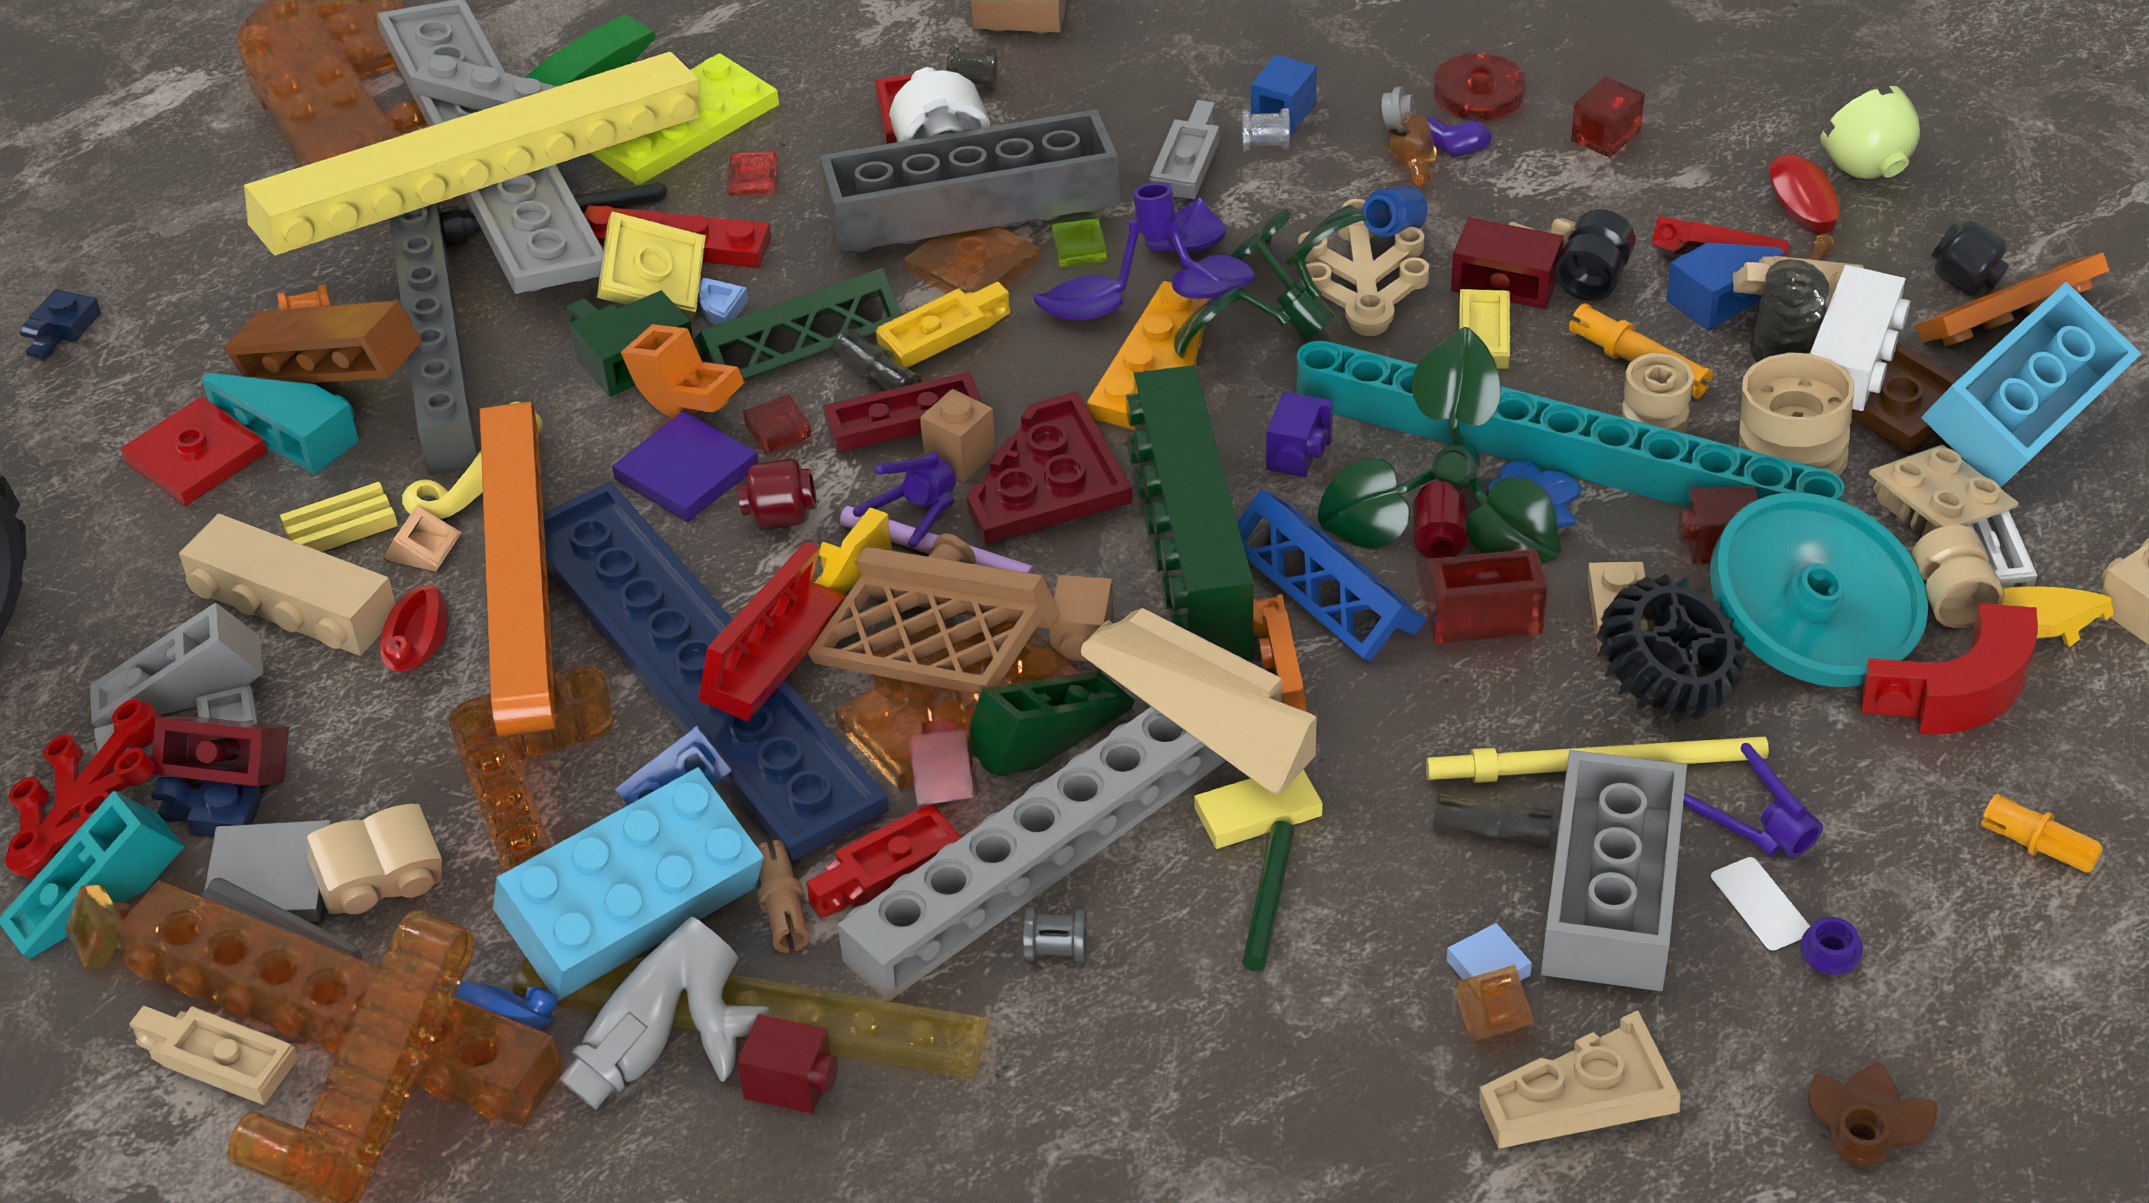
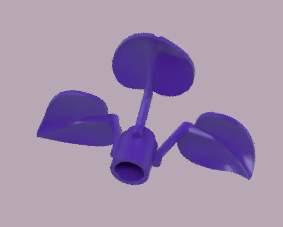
M1155 182L1139 186L1133 192L1136 218L1128 220V240L1120 275L1115 282L1105 276H1082L1064 282L1043 294H1033V300L1047 313L1068 320H1090L1118 309L1123 304L1122 295L1118 292L1125 290L1138 233L1144 234L1145 244L1151 250H1177L1185 270L1176 273L1171 281L1173 290L1183 297L1189 299L1218 297L1236 286L1241 288L1245 284L1254 282L1255 274L1245 262L1230 256L1212 255L1198 263L1193 261L1187 251L1202 250L1220 242L1226 235L1225 225L1222 220L1209 210L1201 197H1198L1175 213L1172 187L1166 183Z

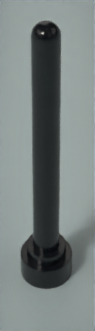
M652 182L575 195L574 198L582 213H585L588 205L618 208L659 201L666 197L667 187L662 182ZM459 205L440 208L447 246L466 243V238L475 237L474 232L482 231L474 213H470V209L460 210Z

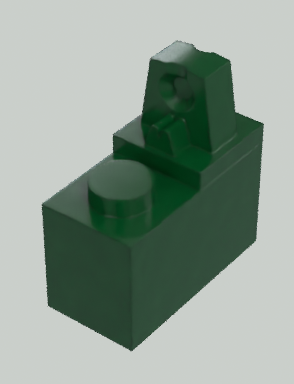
M662 290L619 309L612 304L597 310L585 298L567 306L568 313L571 315V331L569 333L574 343L577 361L609 397L636 386L621 351L652 324L687 328L693 340L690 320Z

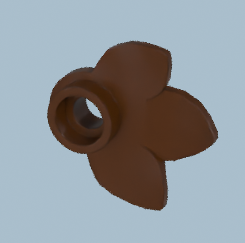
M1876 1063L1857 1073L1846 1085L1826 1075L1815 1074L1809 1088L1808 1102L1810 1109L1830 1129L1829 1140L1832 1148L1841 1158L1857 1165L1868 1166L1878 1164L1888 1158L1893 1148L1919 1144L1927 1138L1934 1127L1937 1117V1103L1935 1101L1922 1098L1900 1100L1891 1077L1880 1063ZM1856 1136L1866 1138L1867 1140L1859 1139Z

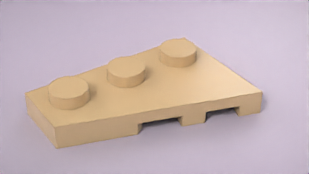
M1637 1010L1620 1019V1028L1602 1037H1598L1592 1032L1575 1040L1573 1051L1553 1061L1545 1058L1536 1059L1481 1086L1480 1107L1497 1147L1500 1149L1680 1112L1681 1094Z

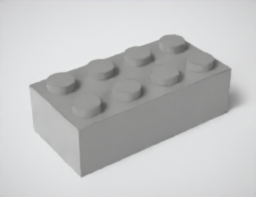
M1569 750L1541 975L1663 992L1670 945L1687 764Z

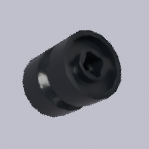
M1604 209L1590 210L1580 216L1555 266L1557 281L1568 294L1585 301H1599L1612 294L1635 247L1636 236L1629 222L1619 214Z

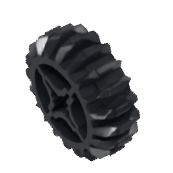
M1667 574L1654 580L1646 576L1642 580L1636 581L1634 585L1631 584L1628 588H1623L1615 596L1614 601L1604 610L1603 616L1600 619L1602 625L1595 636L1603 643L1600 646L1597 657L1611 663L1608 666L1605 677L1618 678L1621 682L1618 695L1630 692L1636 697V710L1650 705L1656 719L1667 716L1670 713L1677 723L1690 716L1697 720L1700 717L1706 716L1713 709L1720 708L1730 698L1729 695L1739 686L1740 680L1743 678L1740 671L1747 661V658L1739 652L1745 639L1732 633L1731 629L1734 619L1725 618L1721 613L1723 602L1713 604L1706 598V587L1693 591L1687 578L1673 583ZM1643 619L1647 621L1648 629L1646 631H1641V620ZM1698 664H1701V677H1697L1695 670Z

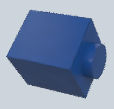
M1275 55L1251 84V122L1293 134L1316 104L1317 66Z

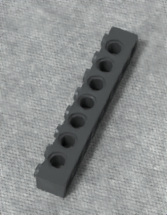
M438 202L390 218L401 307L409 315L412 325L422 340L408 356L417 428L429 474L468 468L478 455L446 240Z

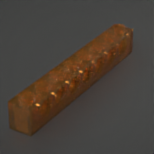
M159 880L114 930L124 953V963L139 977L144 979L157 978L174 985L180 992L190 998L199 999L203 997L221 1004L230 1013L239 1018L246 1019L250 1016L270 1024L280 1034L288 1038L302 1037L321 1045L328 1053L337 1058L346 1059L351 1057L370 1065L376 1072L386 1078L397 1079L400 1077L422 1086L427 1093L437 1099L448 1100L451 1098L471 1106L480 1115L492 1121L503 1119L524 1128L563 1074L554 1036Z

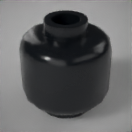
M1968 221L1962 224L1961 227L1952 224L1931 255V257L1937 260L1935 273L1968 295L1979 292L1984 285L1993 290L2010 266V264L2002 260L2007 252L2006 242L1974 221Z

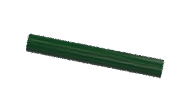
M1285 821L1274 822L1271 827L1243 955V965L1253 971L1263 970L1266 967L1294 834V827Z

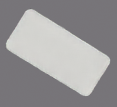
M1745 858L1711 873L1712 880L1767 949L1777 950L1801 940L1805 931L1810 927L1755 858Z

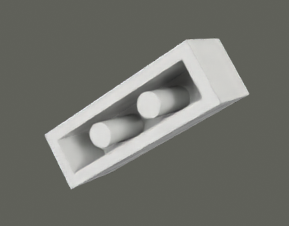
M1845 264L1810 354L1830 359L1846 369L1854 381L1852 409L1863 411L1870 391L1880 393L1887 369V363L1882 362V360L1892 361L1899 336V331H1894V328L1903 330L1909 312L1910 300L1902 299L1906 278Z

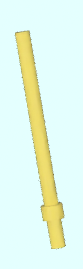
M1764 736L1497 753L1495 748L1471 749L1470 755L1427 757L1426 774L1428 780L1472 778L1473 783L1497 782L1498 776L1567 772L1569 750L1680 764L1748 760L1740 750L1743 743H1749L1761 758L1767 759L1769 747L1767 738Z

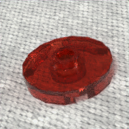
M1467 53L1452 57L1440 65L1434 76L1435 100L1442 109L1456 117L1468 119V113L1473 115L1480 114V120H1494L1507 116L1520 107L1526 89L1525 74L1516 63L1503 56L1489 53Z

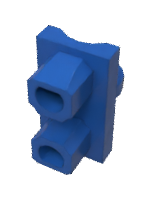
M696 725L615 787V790L624 802L630 805L699 767L712 786L729 774L732 769L713 747L699 726Z

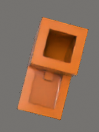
M652 324L621 351L630 375L639 391L651 405L671 419H674L683 411L692 416L699 410L715 412L728 403L729 398L745 384L738 367L702 362L687 328Z

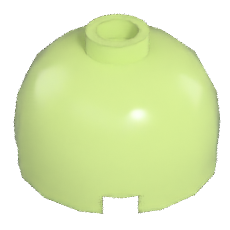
M1889 86L1893 93L1883 96L1878 89L1868 91L1852 100L1832 117L1830 121L1835 128L1831 131L1829 137L1823 131L1820 141L1824 151L1840 170L1856 178L1869 179L1881 176L1886 178L1893 177L1907 167L1909 164L1908 158L1913 154L1920 138L1919 116L1907 95L1897 86Z

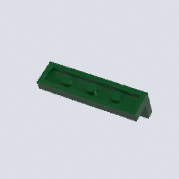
M880 268L701 330L694 339L700 358L708 356L710 363L725 365L720 351L737 345H743L753 350L754 352L747 367L739 370L743 380H747L874 335L879 326L902 315L884 269ZM880 296L888 318L872 323L854 313L860 302ZM829 313L844 319L837 336L825 338L809 330L813 319ZM850 322L860 326V328L846 332ZM783 329H788L799 335L793 350L783 355L763 346L769 334ZM805 338L815 342L814 344L801 348ZM759 354H762L770 358L769 360L755 364L759 357Z

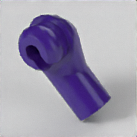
M1428 117L1422 122L1419 129L1420 137L1455 157L1483 150L1491 141L1490 130L1477 121H1468L1448 127L1434 117Z

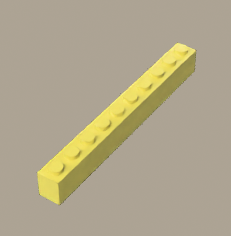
M670 51L244 185L248 225L271 253L276 256L699 118V79Z

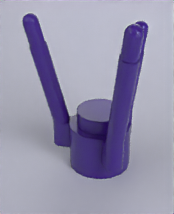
M930 452L921 458L887 462L875 466L874 471L878 475L907 472L903 484L855 507L853 515L860 517L869 508L878 509L904 496L915 505H932L908 540L909 547H917L943 510L954 504V499L950 493L954 490L956 484L955 474L951 466L939 458L936 452Z
M1743 743L1740 750L1749 760L1752 770L1776 799L1765 809L1760 821L1765 826L1764 832L1684 792L1683 805L1756 843L1770 857L1775 855L1780 849L1791 858L1802 855L1818 840L1823 830V824L1788 791L1764 759L1759 756L1749 743Z

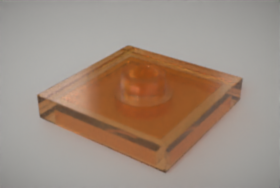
M999 226L931 238L904 258L905 271L947 294L958 288L963 293H974L997 281L1005 288L1040 261V248Z

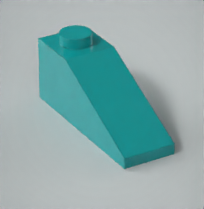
M208 373L201 378L209 402L262 438L267 448L314 475L359 442L354 424L355 413L349 402L342 396H334L315 384Z
M113 791L0 916V925L21 954L31 959L147 890L185 846L158 813Z

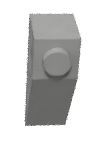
M215 602L90 685L91 724L97 728L114 724L112 722L114 711L122 703L131 699L148 702L159 715L197 707L196 697L252 684L256 678L264 674L260 636Z

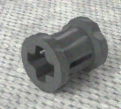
M1026 908L1023 938L1025 961H1034L1037 955L1073 956L1075 962H1085L1087 942L1086 909H1076L1074 914H1038L1036 908ZM1045 933H1051V934H1068V936H1042V935L1045 934Z

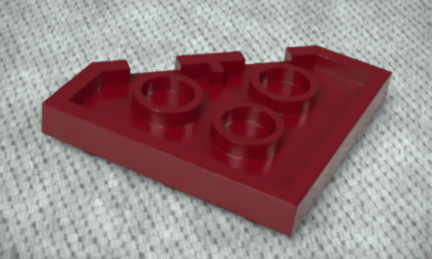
M1078 391L1029 404L1021 416V426L1013 437L1007 436L990 461V471L981 484L975 483L967 495L968 512L985 545L1133 503L1132 487Z

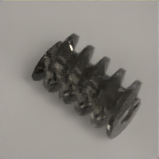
M1786 259L1776 262L1769 268L1765 275L1762 298L1759 301V311L1753 328V338L1750 341V352L1756 362L1769 356L1784 353H1803L1813 346L1822 324V316L1829 297V282L1824 273L1814 265L1803 260Z

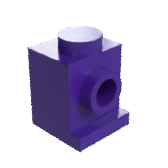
M1283 391L1266 431V470L1302 477L1307 476L1314 457L1321 459L1325 446L1330 445L1332 440V400Z

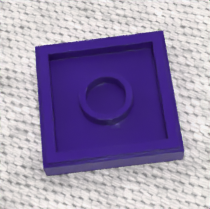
M683 411L616 462L612 468L615 480L688 522L747 475L748 469L755 464H759L756 451Z

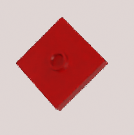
M202 396L120 448L123 459L127 464L185 506L267 453L262 438Z

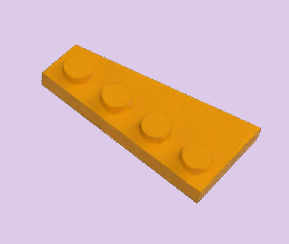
M1162 282L1086 403L1087 409L1094 420L1135 430V426H1129L1126 411V395L1134 394V373L1189 365L1197 367L1198 349L1201 347L1205 325L1189 342L1183 359L1179 357L1174 349V339L1186 319L1207 303L1209 299H1189L1183 297L1173 290L1171 282Z

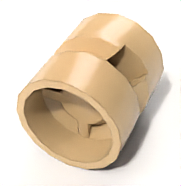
M1649 353L1634 359L1629 363L1625 374L1624 401L1621 417L1686 434L1690 413L1688 404L1692 398L1694 382L1693 371L1690 366L1682 359L1665 353Z
M1946 525L1932 530L1923 536L1913 547L1911 557L1924 581L1927 600L1936 620L1943 626L1955 629L1974 626L1979 603L2002 605L2004 599L2002 585L1993 566L1989 563L1988 555L1978 534L1972 528L1963 525Z

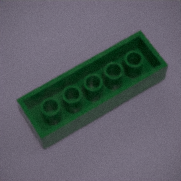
M1189 365L1135 372L1134 394L1126 395V411L1129 426H1135L1134 433L1127 434L1128 454L1131 464H1140V468H1135L1137 493L1139 499L1148 498L1149 503L1144 504L1145 526L1148 535L1157 534L1158 540L1152 541L1153 558L1156 571L1166 572L1167 577L1161 578L1163 602L1165 609H1174L1176 615L1170 616V622L1246 661L1253 660L1254 583L1196 366Z

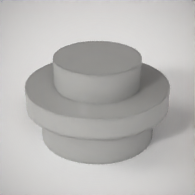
M1403 86L1394 87L1392 92L1383 93L1382 115L1387 130L1397 129L1399 133H1407L1410 123L1416 122L1417 109L1413 94L1407 95Z

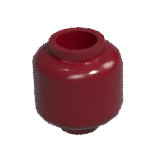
M793 458L751 466L747 471L746 484L738 485L737 487L742 515H752L755 524L761 530L767 531L801 525L808 519L810 510L817 508L816 490L810 468L802 469L799 462Z

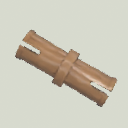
M773 840L776 855L774 860L771 859L767 842L757 846L764 856L759 874L761 887L757 893L760 909L768 914L774 948L779 952L789 953L786 934L791 933L795 951L806 947L811 937L806 927L801 907L804 903L802 884L794 878L790 858L784 843Z

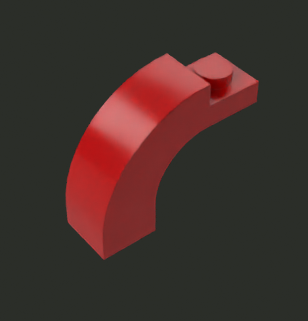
M1979 603L1971 638V651L1955 660L1941 663H1923L1868 658L1860 696L1861 713L1918 717L1919 734L1933 735L1966 731L1984 725L1999 717L2015 703L2025 686L2038 635L2037 607Z

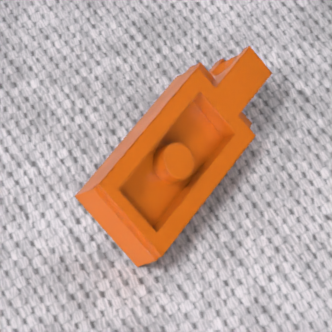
M1280 594L1277 597L1260 600L1254 599L1253 634L1261 638L1258 639L1263 669L1266 671L1275 670V675L1282 678L1281 703L1307 712L1304 687L1283 595Z

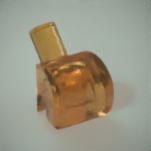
M1407 113L1401 122V125L1407 129L1406 136L1400 137L1392 134L1388 150L1390 157L1408 166L1413 184L1423 185L1431 178L1428 167L1435 161L1437 151L1427 119L1415 113Z

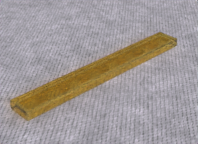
M526 956L512 984L514 994L524 999L527 991L534 986L549 991ZM636 957L630 959L559 1000L557 1006L599 1013L621 983L644 959ZM734 974L729 975L722 993V998L726 1005L769 1007L767 1016L827 1028L831 1054L969 1079H975L990 1032L989 1018ZM684 988L677 1003L672 1026L699 1031L691 1018L687 991ZM748 1035L739 1038L747 1039Z

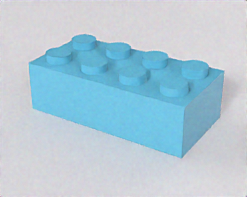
M2065 282L1958 379L1921 418L1971 467L1986 478L1995 481L2001 488L2142 353L2076 290Z
M699 767L498 876L496 878L493 910L549 991L554 993L559 1001L664 941L689 917L700 920L755 889L764 856Z

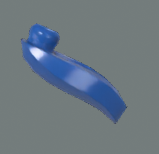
M460 980L444 982L439 985L433 1007L458 1010L502 1030L525 1034L546 1030L556 1020L552 1012L558 1005V998L554 993L538 986L531 987L524 999L499 987Z

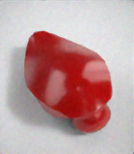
M1796 153L1782 154L1775 157L1769 165V179L1775 197L1787 215L1799 225L1813 232L1829 233L1833 231L1840 216L1839 205L1833 186L1824 171L1812 161Z
M423 585L413 589L403 596L391 609L383 626L380 641V653L383 664L390 670L401 673L416 671L441 646L447 629L448 605L446 599L435 585Z

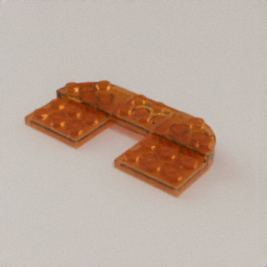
M267 0L256 8L241 26L237 46L247 83L262 108L270 110L291 145L293 157L299 167L429 127L415 100L399 103L391 109L381 112L359 79L397 66L378 29L377 13L406 8L401 0Z

